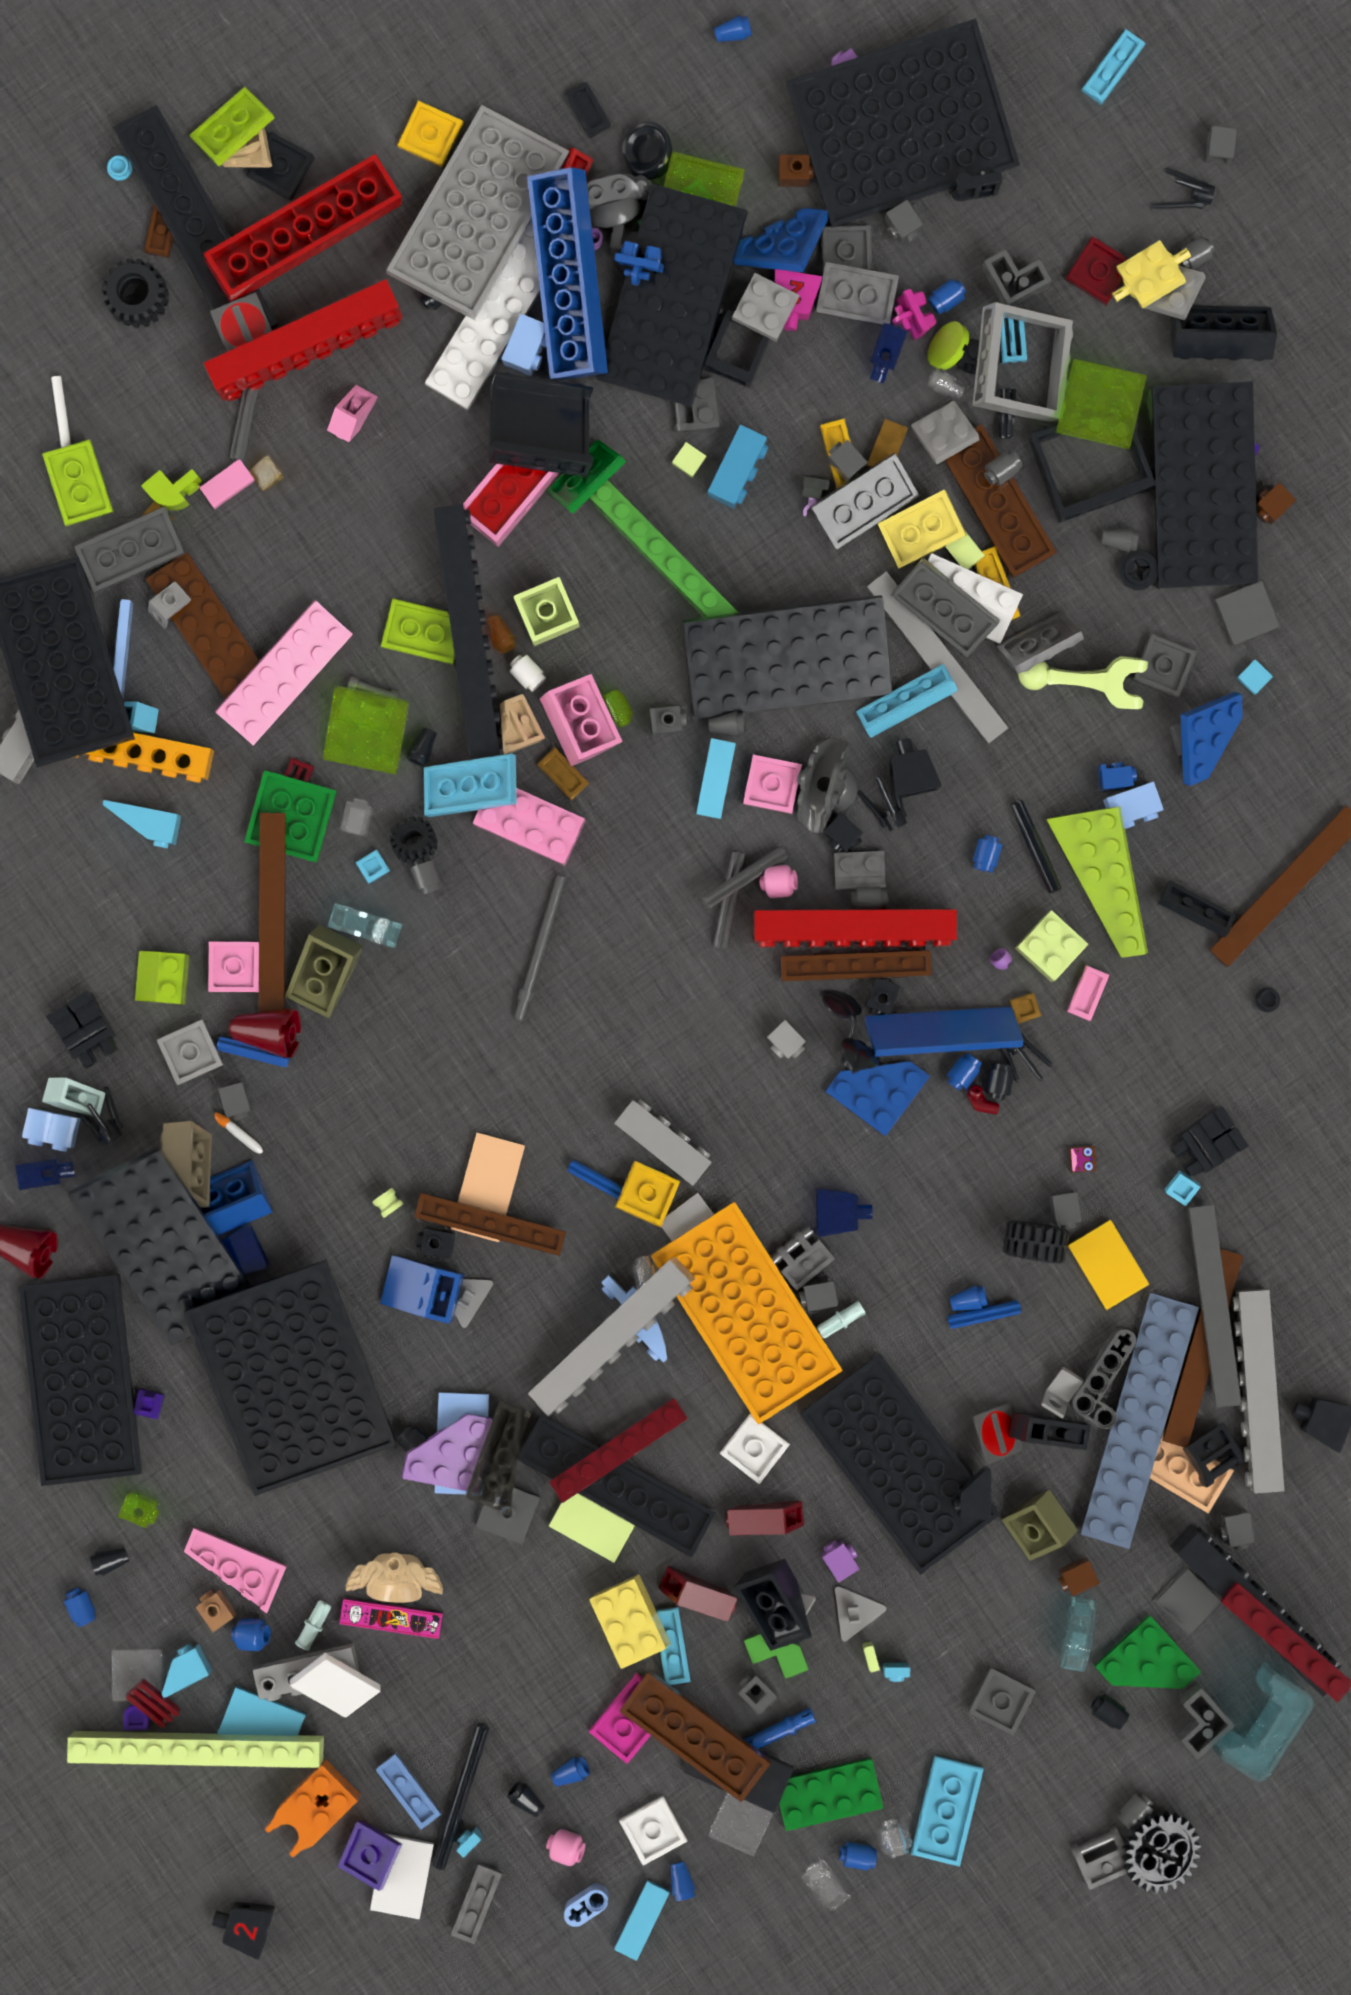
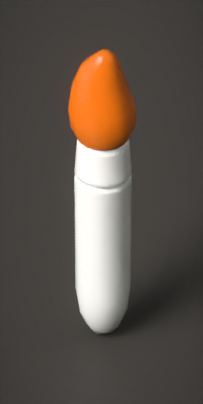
M218 1112L214 1113V1118L220 1126L226 1127L232 1135L253 1152L258 1154L263 1152L260 1144L235 1123L231 1122L229 1118Z

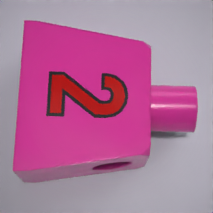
M775 269L774 283L799 295V299L783 328L784 330L796 331L798 319H809L821 286L822 276Z

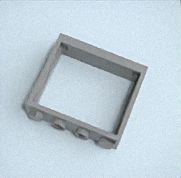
M997 302L984 306L972 406L1048 423L1061 420L1065 412L1064 398L1065 390L1068 386L1067 370L1071 359L1069 352L1070 343L1073 338V321ZM1003 317L1055 329L1046 408L995 397Z

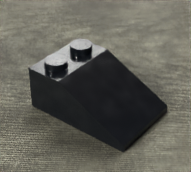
M785 1559L750 1570L736 1583L734 1588L770 1651L812 1636L798 1581Z

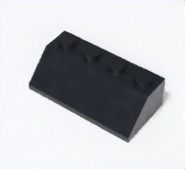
M1192 305L1185 320L1171 316V347L1173 357L1180 359L1204 358L1206 360H1213L1215 358L1230 360L1253 359L1256 361L1273 360L1277 330L1271 307Z

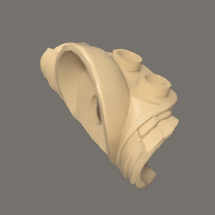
M396 1552L380 1554L367 1565H358L352 1571L346 1583V1591H353L367 1586L366 1592L368 1596L383 1602H414L421 1598L422 1588L435 1594H443L440 1578L432 1567L424 1568L421 1561L414 1555Z

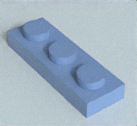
M394 1753L376 1767L377 1773L420 1830L441 1815L440 1809L397 1753Z

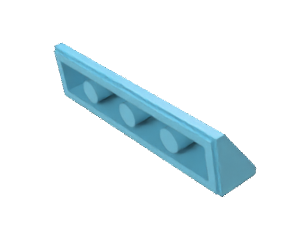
M942 664L857 710L856 713L869 737L872 738L955 693L958 689L947 668Z

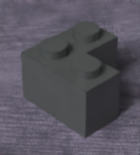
M1006 249L985 260L981 268L999 302L1014 307L1045 291L1052 282L1040 259L1018 271Z
M1196 1682L1178 1698L1194 1718L1176 1735L1198 1760L1235 1725Z

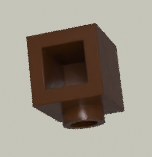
M780 154L779 186L808 187L809 178H814V170L811 163H809L810 156Z
M1279 482L1271 491L1266 488L1256 497V500L1259 502L1256 504L1257 517L1262 522H1268L1272 525L1296 499Z
M1086 1557L1059 1569L1062 1576L1058 1578L1063 1591L1069 1590L1072 1596L1100 1584Z

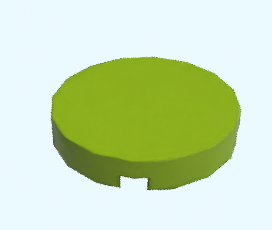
M956 321L949 322L935 334L928 349L930 365L939 370L940 368L946 370L954 366L962 358L965 352L962 350L964 344L968 345L969 331L964 325Z

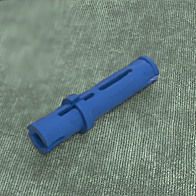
M809 1707L791 1717L787 1715L783 1721L743 1740L758 1750L789 1734L793 1736L797 1734L798 1730L817 1721Z

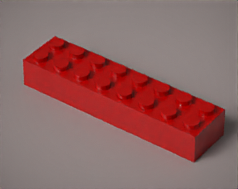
M374 154L204 253L205 263L231 303L247 296L402 205V196L379 158Z
M385 279L206 361L204 365L223 401H233L241 397V393L247 388H250L251 391L260 389L264 386V382L271 379L274 381L285 377L287 375L286 372L292 369L301 370L316 358L319 360L325 359L332 354V351L338 348L347 349L354 345V341L362 337L363 339L371 338L377 334L379 329L395 327L403 317L393 292Z
M957 909L755 910L753 913L754 943H759L760 948H771L775 946V943H784V947H799L800 943H809V947H824L825 943H834V947H849L850 942H859V947H874L875 942H884V947H899L900 942H909V947H924L926 942H934V947H948L951 945V942L957 940Z

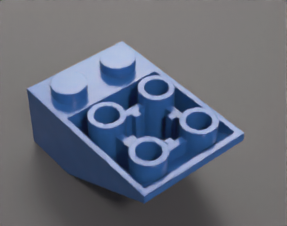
M392 1255L380 1304L449 1324L454 1319L465 1273Z

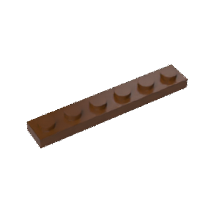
M931 950L781 956L782 982L932 975Z
M422 1192L420 1193L414 1216L415 1218L557 1256L561 1254L566 1235L564 1230Z

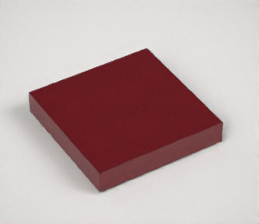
M1092 236L1065 280L1107 306L1113 297L1112 292H1115L1123 281L1117 266L1128 260V258Z

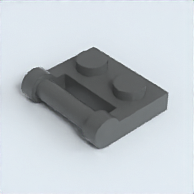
M700 379L692 406L693 423L686 422L684 405L674 402L677 422L674 426L675 433L677 434L720 429L714 379Z

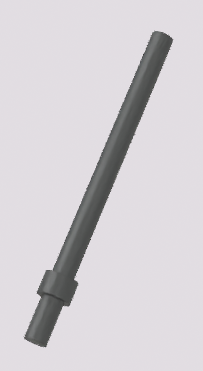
M556 876L524 986L518 993L517 999H519L514 1019L523 1021L528 1004L532 1002L534 996L532 990L566 881L565 877Z

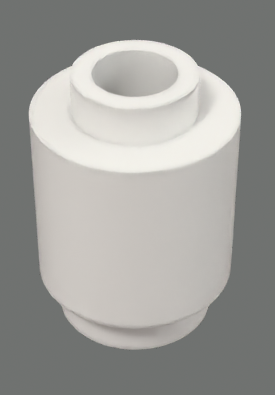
M519 655L510 663L512 667L510 673L525 689L529 688L533 692L546 680V677L543 675L544 672L528 655L524 657Z

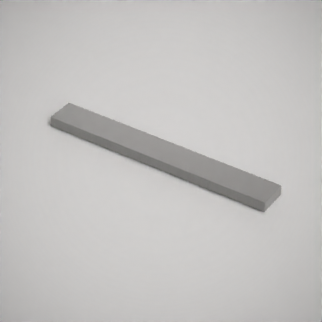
M886 571L866 588L872 596H883L884 611L930 670L942 664L945 665L958 689L950 696L987 744H989L1008 729L1007 725L933 630L891 596L898 585Z

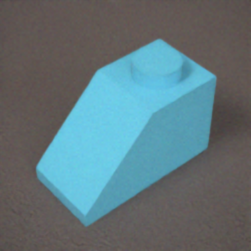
M124 702L133 733H155L159 709L140 702Z
M187 1644L177 1650L178 1655L172 1660L163 1687V1698L203 1679L212 1672V1668L199 1644L193 1647L191 1644Z

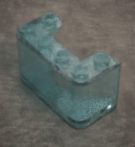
M1265 1661L1255 1676L1257 1685L1271 1695L1265 1707L1245 1738L1230 1730L1211 1747L1220 1759L1257 1782L1265 1781L1271 1776L1314 1707L1312 1697L1296 1681Z

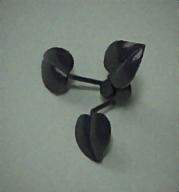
M826 990L820 992L819 995L822 996L825 1007L833 1015L843 1019H851L849 1037L845 1038L841 1043L843 1052L842 1064L849 1068L852 1074L877 1067L880 1063V1058L875 1056L872 1045L868 1047L863 1041L853 1039L856 1016L862 1012L859 1003L853 997L841 991Z

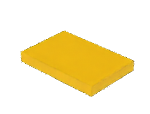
M1110 1219L1067 1245L1106 1310L1149 1285Z

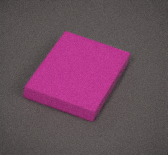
M637 1672L589 1729L591 1735L626 1764L629 1763L651 1736L619 1712L643 1679Z

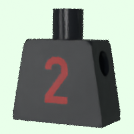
M235 1902L230 1914L216 1910L212 1926L225 1929L222 1940L225 1945L259 1960L263 1952L275 1906Z

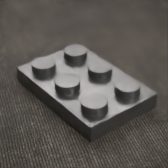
M825 262L816 312L889 326L899 276Z
M1060 611L996 647L1004 660L1017 674L1029 671L1033 666L1044 660L1051 659L1055 654L1066 648L1075 646L1084 637L1081 630Z

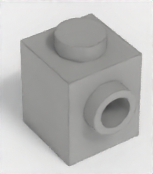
M786 1020L766 1037L773 1044L770 1049L780 1059L783 1056L787 1059L792 1056L795 1059L805 1050L802 1045L806 1041Z

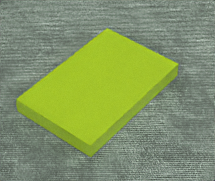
M244 87L189 136L220 167L275 117Z
M90 439L42 453L65 526L114 512Z
M392 598L381 648L454 665L455 653L448 611Z

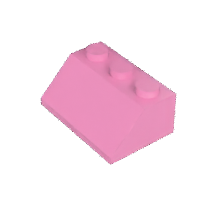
M592 674L552 689L540 698L570 766L593 758L622 743V739Z

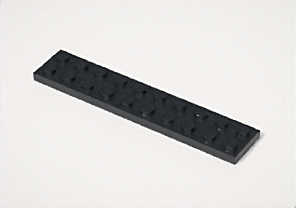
M155 105L114 126L113 131L214 310L230 303L205 263L204 253L231 237L161 111ZM260 289L253 291L252 293L256 292L271 329L278 326V322Z

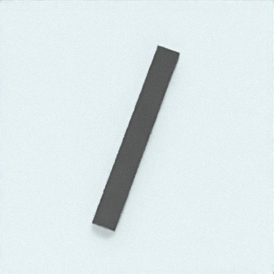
M1214 1205L1188 1208L1215 1408L1242 1405Z

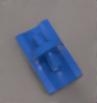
M624 241L621 253H616L614 261L622 265L634 267L633 269L625 268L624 276L632 277V285L638 286L641 279L649 280L650 273L642 272L643 269L663 273L664 265L661 263L662 250L660 248L647 246L645 258L643 259L637 257L638 244Z

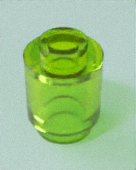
M616 689L602 697L615 725L622 728L632 722L631 718L635 714L624 693L621 694L620 690Z

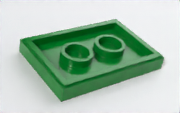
M599 439L589 447V455H593V464L587 477L561 474L545 490L552 499L571 514L584 504L626 462L621 455Z

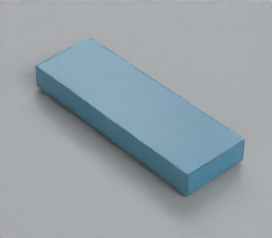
M1125 29L1084 85L1082 92L1102 105L1146 43Z
M678 1606L656 1609L671 1642L665 1650L660 1651L665 1682L669 1685L691 1682Z
M647 1879L614 1947L615 1951L636 1961L638 1960L670 1890Z

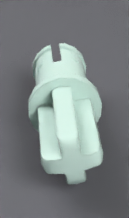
M856 1301L844 1310L836 1311V1315L818 1325L817 1330L823 1338H827L843 1327L845 1329L848 1328V1324L866 1315L861 1304Z
M319 1600L309 1619L304 1621L306 1625L295 1642L300 1648L307 1651L310 1650L318 1632L323 1630L321 1626L331 1610V1606L327 1602Z

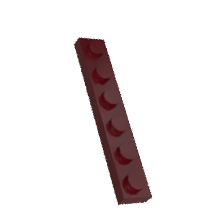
M673 1398L551 1480L549 1484L560 1501L564 1503L688 1418L675 1398Z
M1237 1582L1220 1600L1223 1605L1337 1703L1351 1688L1350 1679Z

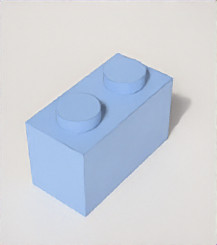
M520 313L501 359L504 366L532 376L534 370L537 371L542 362L540 354L543 347L547 348L544 323Z
M1154 782L1103 800L1106 808L1121 806L1125 829L1135 826L1134 821L1141 818L1144 819V822L1159 817L1157 813L1164 810Z

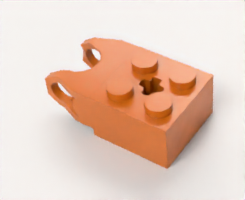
M325 1758L320 1767L315 1768L280 1804L274 1818L265 1827V1830L269 1833L281 1825L288 1824L293 1826L297 1830L299 1838L289 1854L295 1857L300 1851L312 1847L358 1801L361 1794ZM327 1795L328 1799L327 1801H322L319 1797Z

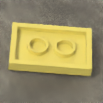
M942 490L878 523L899 569L967 536L946 490Z

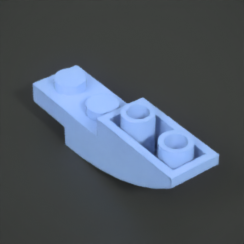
M610 1274L601 1282L604 1285L602 1288L603 1292L611 1300L615 1297L621 1305L637 1291L633 1285L626 1292ZM658 1321L647 1331L644 1328L637 1333L639 1337L637 1342L643 1341L649 1347L646 1351L655 1361L660 1358L662 1362H665L667 1360L666 1345Z

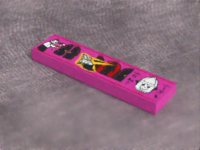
M344 1598L340 1624L439 1639L443 1612Z

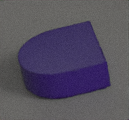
M131 1704L123 1714V1730H149L150 1718Z

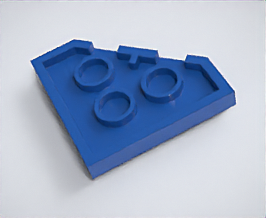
M803 208L795 212L796 216L788 221L783 222L781 219L764 228V233L754 238L750 235L742 239L734 259L735 265L804 272L828 220L827 210Z
M1230 693L1181 714L1183 784L1192 786L1208 779L1243 717L1241 693Z
M910 1061L881 1065L853 1074L851 1070L840 1071L825 1092L886 1136L930 1076Z

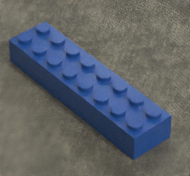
M571 167L527 176L550 379L569 380L608 373L585 170Z

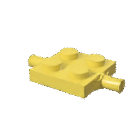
M1159 240L1118 265L1117 270L1124 280V286L1112 292L1116 302L1130 294L1143 309L1186 283L1178 264L1191 257L1188 249L1185 248L1173 256Z

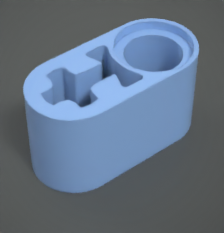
M594 1883L569 1899L565 1905L564 1912L567 1924L573 1927L581 1926L602 1912L608 1904L607 1888L600 1883ZM594 1893H599L604 1899L599 1903H595L590 1899V1896ZM572 1908L576 1911L580 1910V1915L578 1916L576 1913L571 1914Z

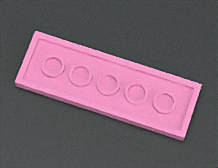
M314 600L215 712L254 745L353 634Z

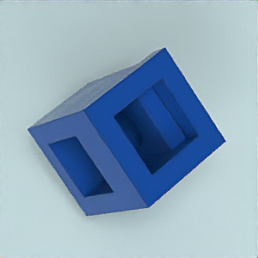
M1124 762L1109 764V769L1106 768V764L1098 766L1101 791L1131 788L1134 786L1133 781H1137L1135 766H1124Z

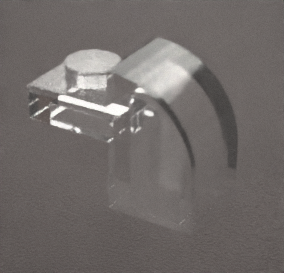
M824 1859L810 1865L801 1876L805 1884L814 1890L823 1906L830 1912H833L852 1898L842 1881Z

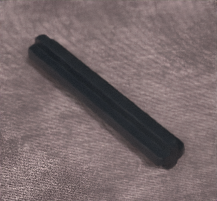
M1019 800L1012 803V812L1048 892L1051 894L1059 891L1061 884L1024 801Z

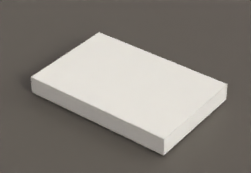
M324 1653L290 1679V1686L345 1718L381 1692L380 1684L327 1653Z
M386 1834L402 1843V1846L383 1890L377 1891L374 1889L370 1910L420 1919L434 1842Z

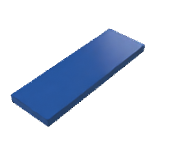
M1012 1007L872 1015L865 1017V1025L875 1056L1022 1047L1024 1041Z

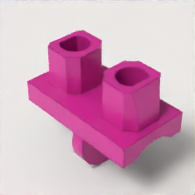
M908 289L895 300L897 307L894 309L898 316L892 322L895 326L902 324L905 331H910L913 340L921 338L936 324L934 315L931 312L923 315L920 307L926 304V298L922 291L912 293V290Z

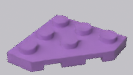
M470 1413L464 1414L453 1424L444 1427L430 1436L427 1441L407 1451L401 1478L475 1493L493 1419Z

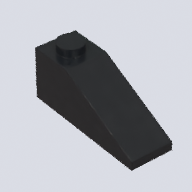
M1013 1412L1008 1437L1026 1443L1086 1450L1091 1425Z

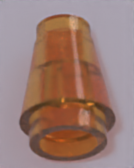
M500 615L490 617L486 622L493 648L499 654L513 650L516 647V637L503 619H501Z

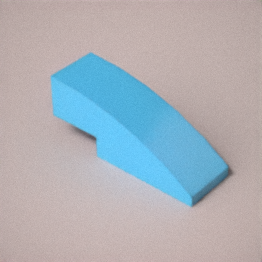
M711 738L697 815L721 819L736 743Z

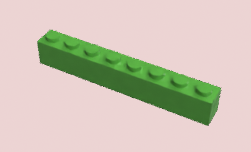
M608 480L588 499L703 617L739 613Z

